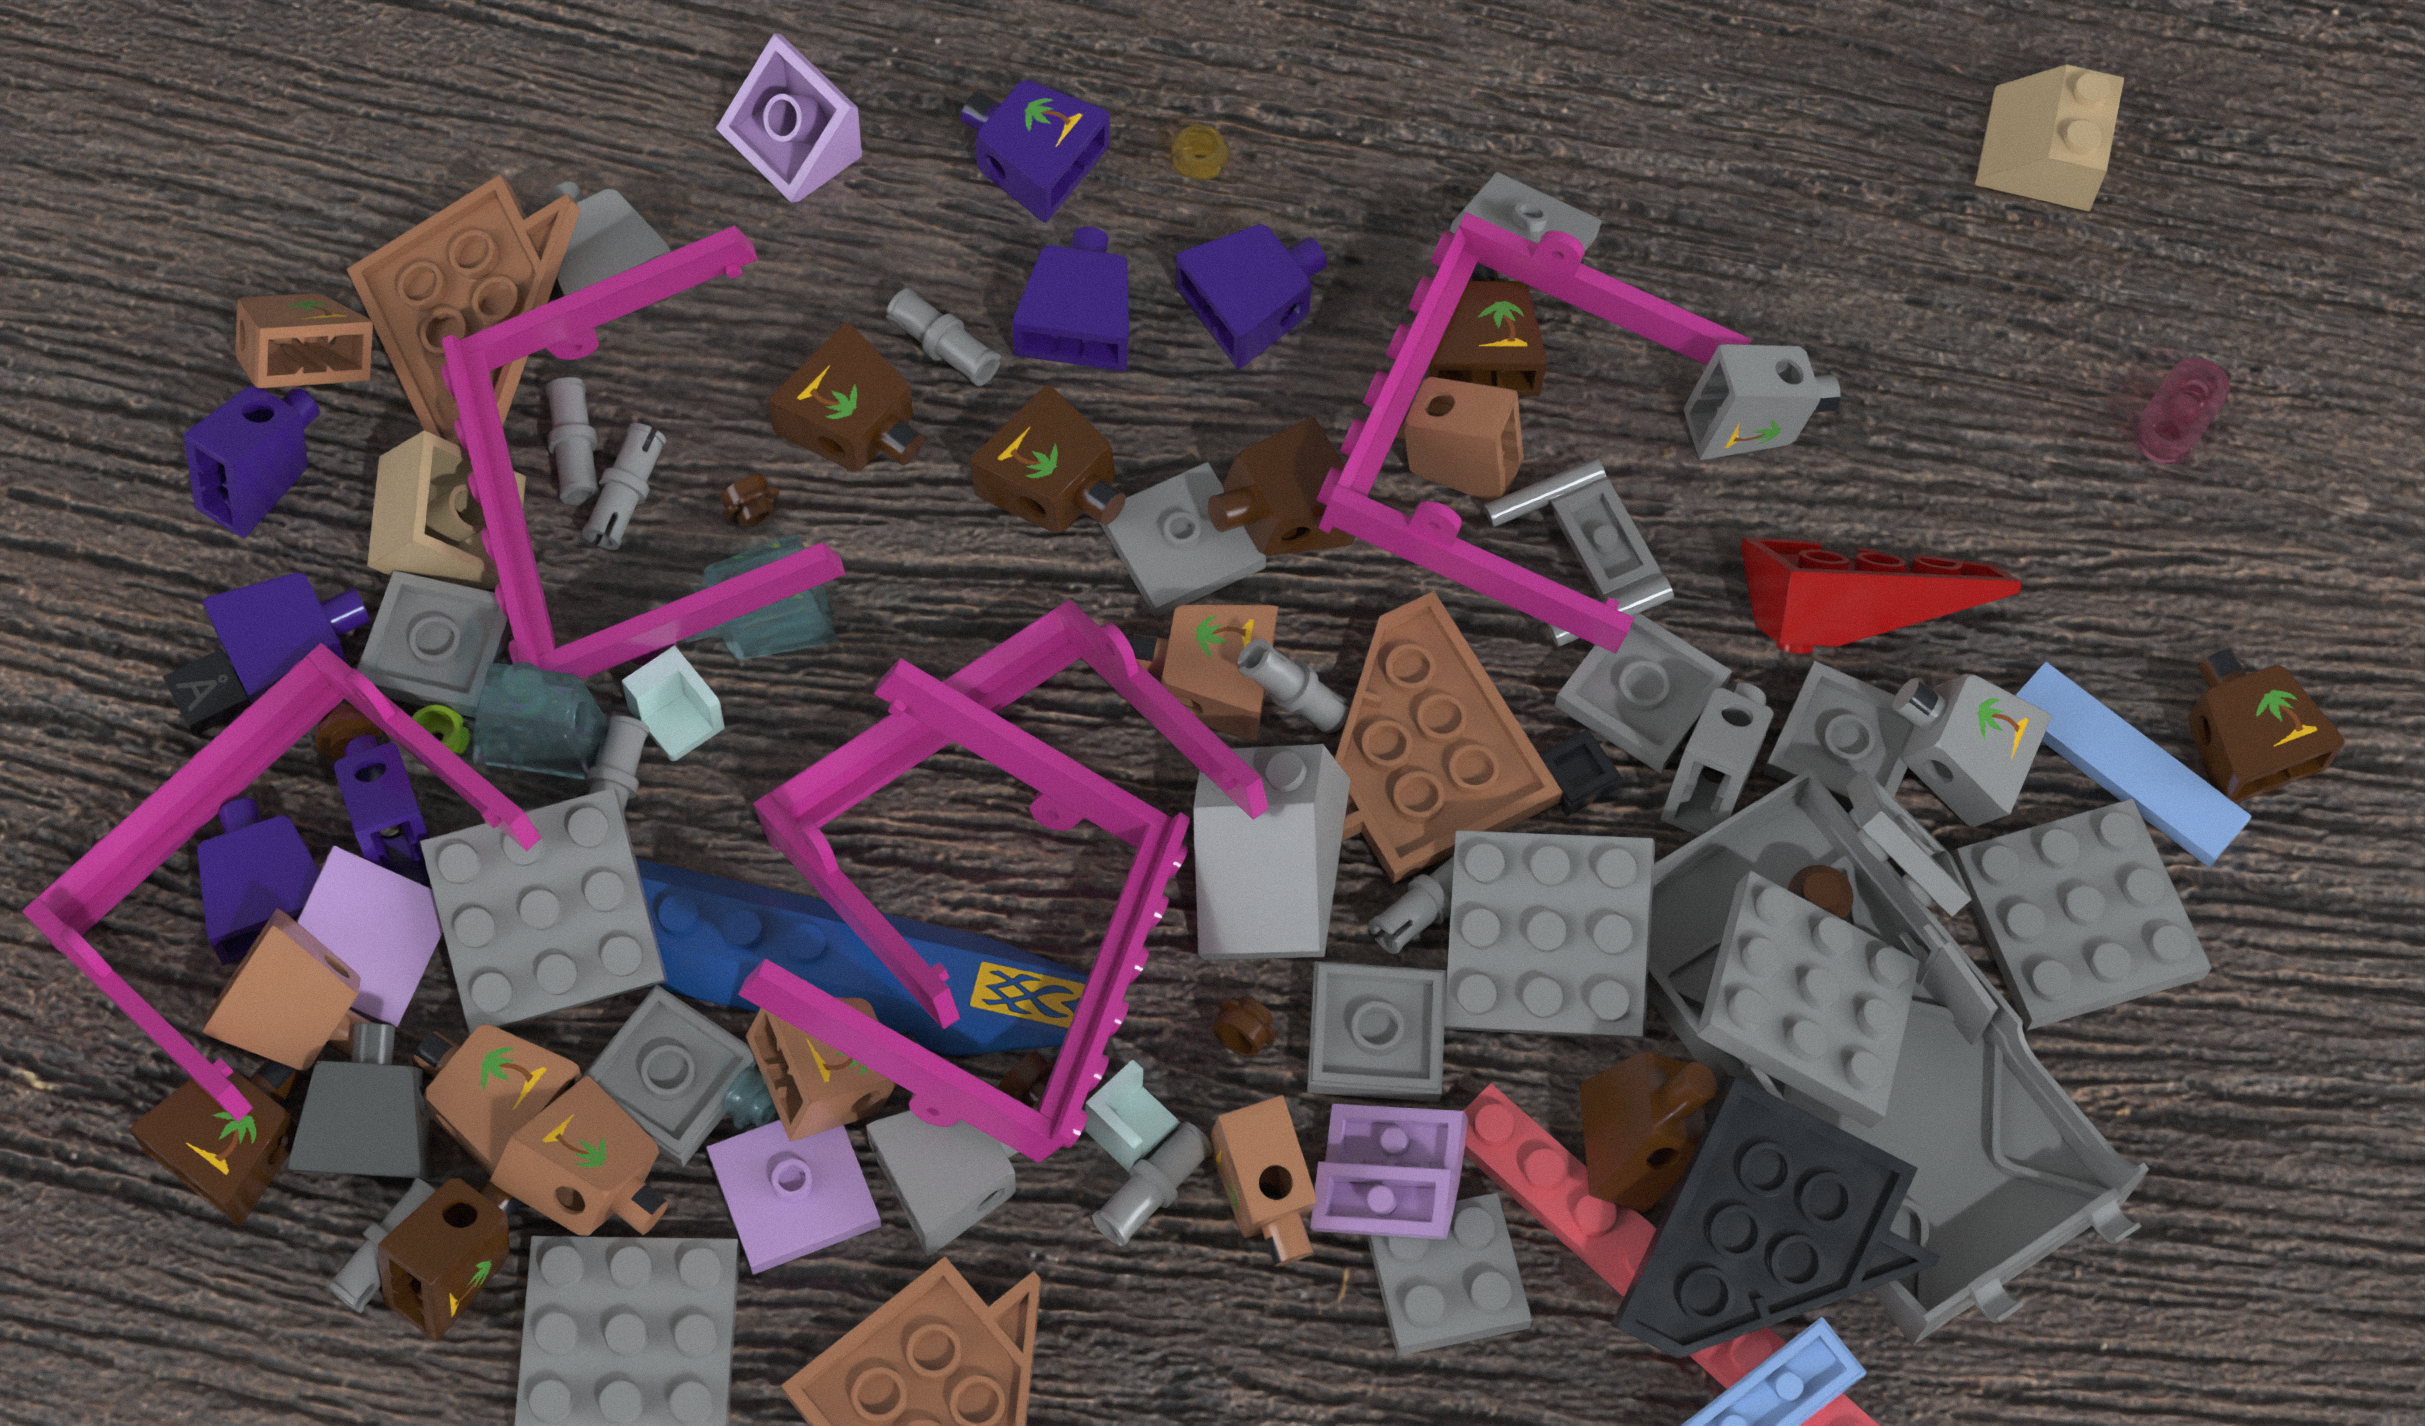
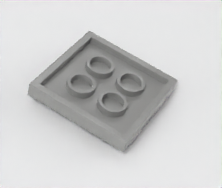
M614 787L525 812L541 836V839L528 851H525L498 827L493 829L487 823L420 841L469 1034H472L481 1024H490L497 1028H503L668 981L619 793Z
M2133 798L1957 848L1953 854V859L1972 899L1970 904L2020 1018L2023 1020L2026 1031L2204 979L2212 969Z
M1456 830L1444 1027L1451 1030L1645 1039L1655 856L1654 839Z
M1750 870L1737 883L1696 1036L1859 1123L1872 1128L1886 1115L1920 961Z
M531 1236L514 1426H729L740 1256L738 1239Z

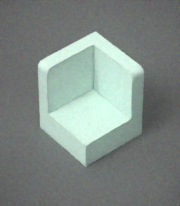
M675 645L622 680L629 711L637 720H640L649 727L648 734L671 761H677L725 729L719 699Z
M1131 1060L1086 1102L1088 1118L1085 1131L1128 1172L1138 1160H1148L1181 1124L1176 1117L1143 1087V1068L1134 1060Z

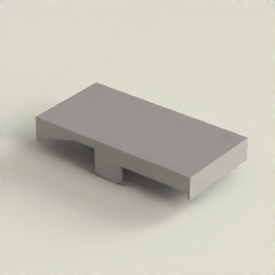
M1808 769L1654 864L1647 996L1696 1061L1704 1064L1712 1071L1720 1092H1722L1729 1075L1738 1077L1918 1168L1889 1231L1939 1255L1940 1258L1936 1266L1870 1289L1913 1346L1974 1304L1993 1323H1999L2024 1306L2023 1303L2014 1301L2005 1292L2002 1285L2090 1226H2093L2102 1238L2111 1244L2118 1243L2142 1227L2139 1223H2133L2128 1220L2119 1207L2123 1205L2149 1168L2144 1162L2140 1165H2134L2123 1159L2035 1057L2024 1037L2022 1029L2023 1020L1930 910L1911 893L1892 865L1887 860L1884 863L1880 862L1862 844L1856 835L1861 829L1811 769ZM1826 865L1835 868L1848 879L1853 890V904L1844 921L1920 961L1886 1115L1872 1128L1859 1123L1696 1036L1737 883L1750 870L1787 890L1793 876L1807 866Z

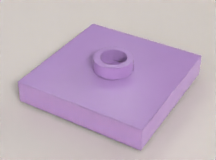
M780 1119L706 1147L753 1275L881 1227L880 1216L844 1125L800 1140L789 1141Z

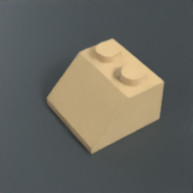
M2066 64L1996 86L1992 97L1975 185L2090 212L2107 172L2124 77Z
M424 430L379 456L368 567L392 576L394 570L476 589H495L496 584L500 583L496 563L489 557L482 541L481 531L487 526L483 509L474 499L469 487L468 474L473 472L469 453L463 447ZM514 471L523 507L526 476Z

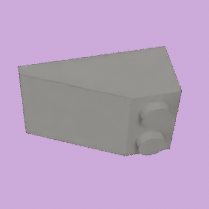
M1324 744L1233 748L1231 750L1261 777L1269 809L1252 820L1201 770L1199 771L1193 806L1198 955L1203 960L1324 957L1351 780Z

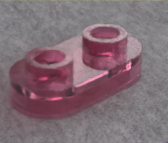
M2188 358L2177 363L2144 410L2136 426L2135 442L2139 450L2150 460L2161 464H2177L2186 460L2192 454L2228 397L2230 383L2226 373L2214 362L2203 358ZM2185 392L2194 393L2198 395L2201 400H2195L2192 396L2187 395ZM2157 434L2166 435V436H2168L2172 441L2164 440V439H2162L2161 437H2159Z

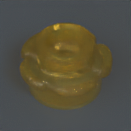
M1198 124L1187 127L1180 133L1172 145L1171 151L1175 155L1172 161L1173 166L1184 177H1192L1200 181L1213 179L1220 174L1221 166L1227 165L1229 161V150L1224 143L1223 137L1216 129L1208 125ZM1195 155H1204L1205 157L1203 159L1196 158Z

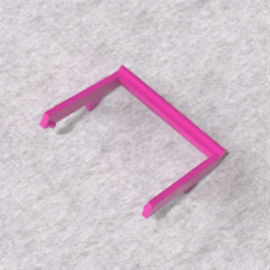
M1466 212L1456 234L1444 230L1430 261L1431 264L1439 267L1434 280L1422 276L1408 307L1409 310L1418 313L1412 326L1400 322L1385 355L1395 360L1389 374L1377 370L1363 401V404L1372 408L1367 421L1364 422L1354 418L1340 449L1341 453L1350 456L1343 471L1335 467H1331L1316 500L1327 506L1318 529L1330 534L1333 527L1338 528L1616 654L1634 620V617L1617 610L1619 601L1608 597L1605 604L1456 538L1462 521L1459 515L1446 505L1433 501L1421 502L1417 506L1413 517H1410L1367 496L1477 263L1706 365L1710 362L1719 345H1749L1751 339L1582 264L1581 261L1585 253L1584 247L1578 239L1566 232L1557 230L1545 232L1537 244Z
M735 225L461 340L453 334L441 339L447 361L446 364L442 365V376L449 392L456 398L460 417L455 419V429L462 446L469 453L473 472L468 474V483L474 499L483 509L487 526L481 531L482 541L489 557L496 563L500 583L495 586V595L500 609L510 621L514 640L509 642L510 657L513 664L529 662L537 666L542 680L532 674H522V676H527L539 685L547 688L550 692L627 661L635 665L644 666L674 645L678 649L677 641L845 575L841 557L824 542H821L559 648L556 645L489 371L544 348L555 357L563 360L586 357L599 346L595 327L726 273L731 279L743 275L741 267L758 259L753 243Z
M1071 599L1046 615L1039 617L1026 628L995 648L988 650L981 657L942 681L986 709L997 713L1067 666L1083 658L1252 820L1269 809L1261 777L1136 661L1130 643L1116 625L1107 622L1101 627L1098 626ZM904 712L899 718L893 714L884 717L860 735L830 752L787 782L774 788L770 793L754 802L753 805L769 845L775 851L780 850L944 1030L960 1019L950 988L944 983L949 979L947 970L940 962L930 967L839 869L834 853L819 829L953 741Z
M322 643L304 659L295 664L285 676L256 702L246 708L237 719L202 750L198 751L188 763L153 794L148 796L140 806L103 839L99 840L92 849L22 910V913L58 951L73 963L237 1122L250 1112L253 1107L227 1079L234 1071L221 1058L211 1064L115 973L81 936L208 823L222 806L231 802L343 699L350 702L477 809L485 822L493 829L498 827L525 851H528L541 839V836L522 809L382 694L361 672L352 669Z
M900 658L880 679L874 692L876 696L890 703L889 713L898 718L904 712L1038 790L1039 792L1035 795L1031 804L1030 812L1033 818L1043 826L1053 830L1066 831L1072 829L1082 819L1086 818L1137 848L1136 855L1039 1107L1035 1111L766 958L745 978L738 995L913 1092L909 1108L915 1116L924 1122L935 1126L949 1127L963 1120L1040 1163L1060 1147L1070 1148L1084 1129L1088 1113L1082 1110V1106L1087 1093L1097 1086L1107 1068L1109 1058L1102 1053L1108 1038L1116 1033L1127 1015L1129 1003L1123 1000L1128 984H1131L1138 977L1148 959L1149 950L1143 947L1148 931H1151L1158 924L1167 908L1169 898L1163 895V891L1167 881L1177 873L1186 857L1188 847L1182 844L1191 818L1181 812L1174 818L1167 816Z

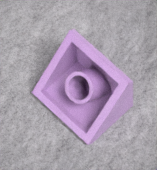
M774 33L716 129L790 202H799L862 157L858 107L782 34Z

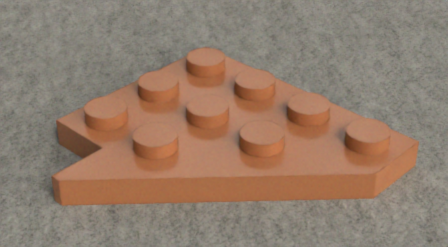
M499 174L347 268L348 274L371 321H373L374 328L425 431L463 447L455 429V419L460 417L456 398L449 392L442 376V365L446 364L447 361L441 339L453 334L461 340L547 304L581 211L578 204L568 193L531 216L526 217L511 185ZM528 355L489 371L502 426L507 417Z
M1435 591L1379 616L1335 760L1351 780L1342 841L1362 833L1391 882L1395 884L1454 855L1456 830L1501 832L1560 803L1562 790Z
M944 1256L781 1385L783 1394L809 1426H1026L1041 1292L1040 1277L1035 1271L1031 1272L988 1307Z

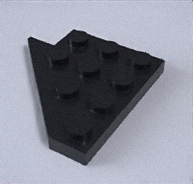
M1729 1075L1611 1326L1679 1359L1936 1266L1940 1258L1939 1255L1889 1231L1918 1168L1738 1077Z

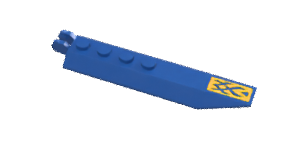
M636 858L668 979L667 982L657 985L673 995L758 1013L761 1007L741 997L738 993L745 978L766 958L833 997L863 998L871 1004L879 1023L895 1032H911L918 1045L933 1053L956 1057L1062 1046L1089 977L1085 973L984 935L881 913L930 967L940 962L947 970L949 979L944 983L950 988L960 1019L943 1030L826 900ZM655 985L645 988L652 990L655 987Z

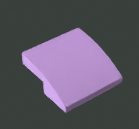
M333 846L306 904L296 920L300 926L360 976L359 993L349 1009L379 1024L394 1025L397 1028L443 932L433 890L339 847Z
M1332 1104L1325 1162H1318L1315 1183L1317 1204L1312 1210L1310 1228L1318 1232L1446 1240L1455 1208L1463 1164L1468 1125L1466 1114L1463 1111Z

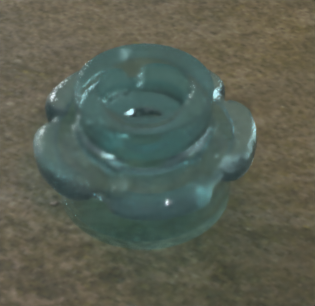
M748 1066L740 1072L730 1085L722 1101V1111L734 1118L733 1125L737 1129L748 1128L753 1123L761 1127L770 1120L776 1111L766 1086V1074L764 1073L762 1076L760 1070L753 1066Z

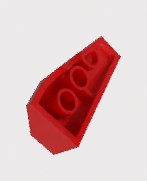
M1743 537L1741 552L1755 626L1776 641L1775 646L1778 649L1791 653H1812L1814 646L1838 647L2020 593L2022 582L1998 566L1988 563L1917 555L1913 557L1912 566H1908L1905 560L1896 556L1879 553L1878 549L1858 547L1856 559L1838 553L1821 550V542Z

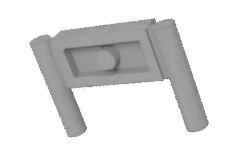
M1597 457L1484 505V510L1491 526L1496 527L1551 504L1555 519L1603 604L1610 597L1620 602L1617 610L1633 616L1674 598L1668 579L1665 575H1662L1659 566L1610 480L1607 478L1604 468ZM1548 624L1550 634L1557 647L1579 639V637Z

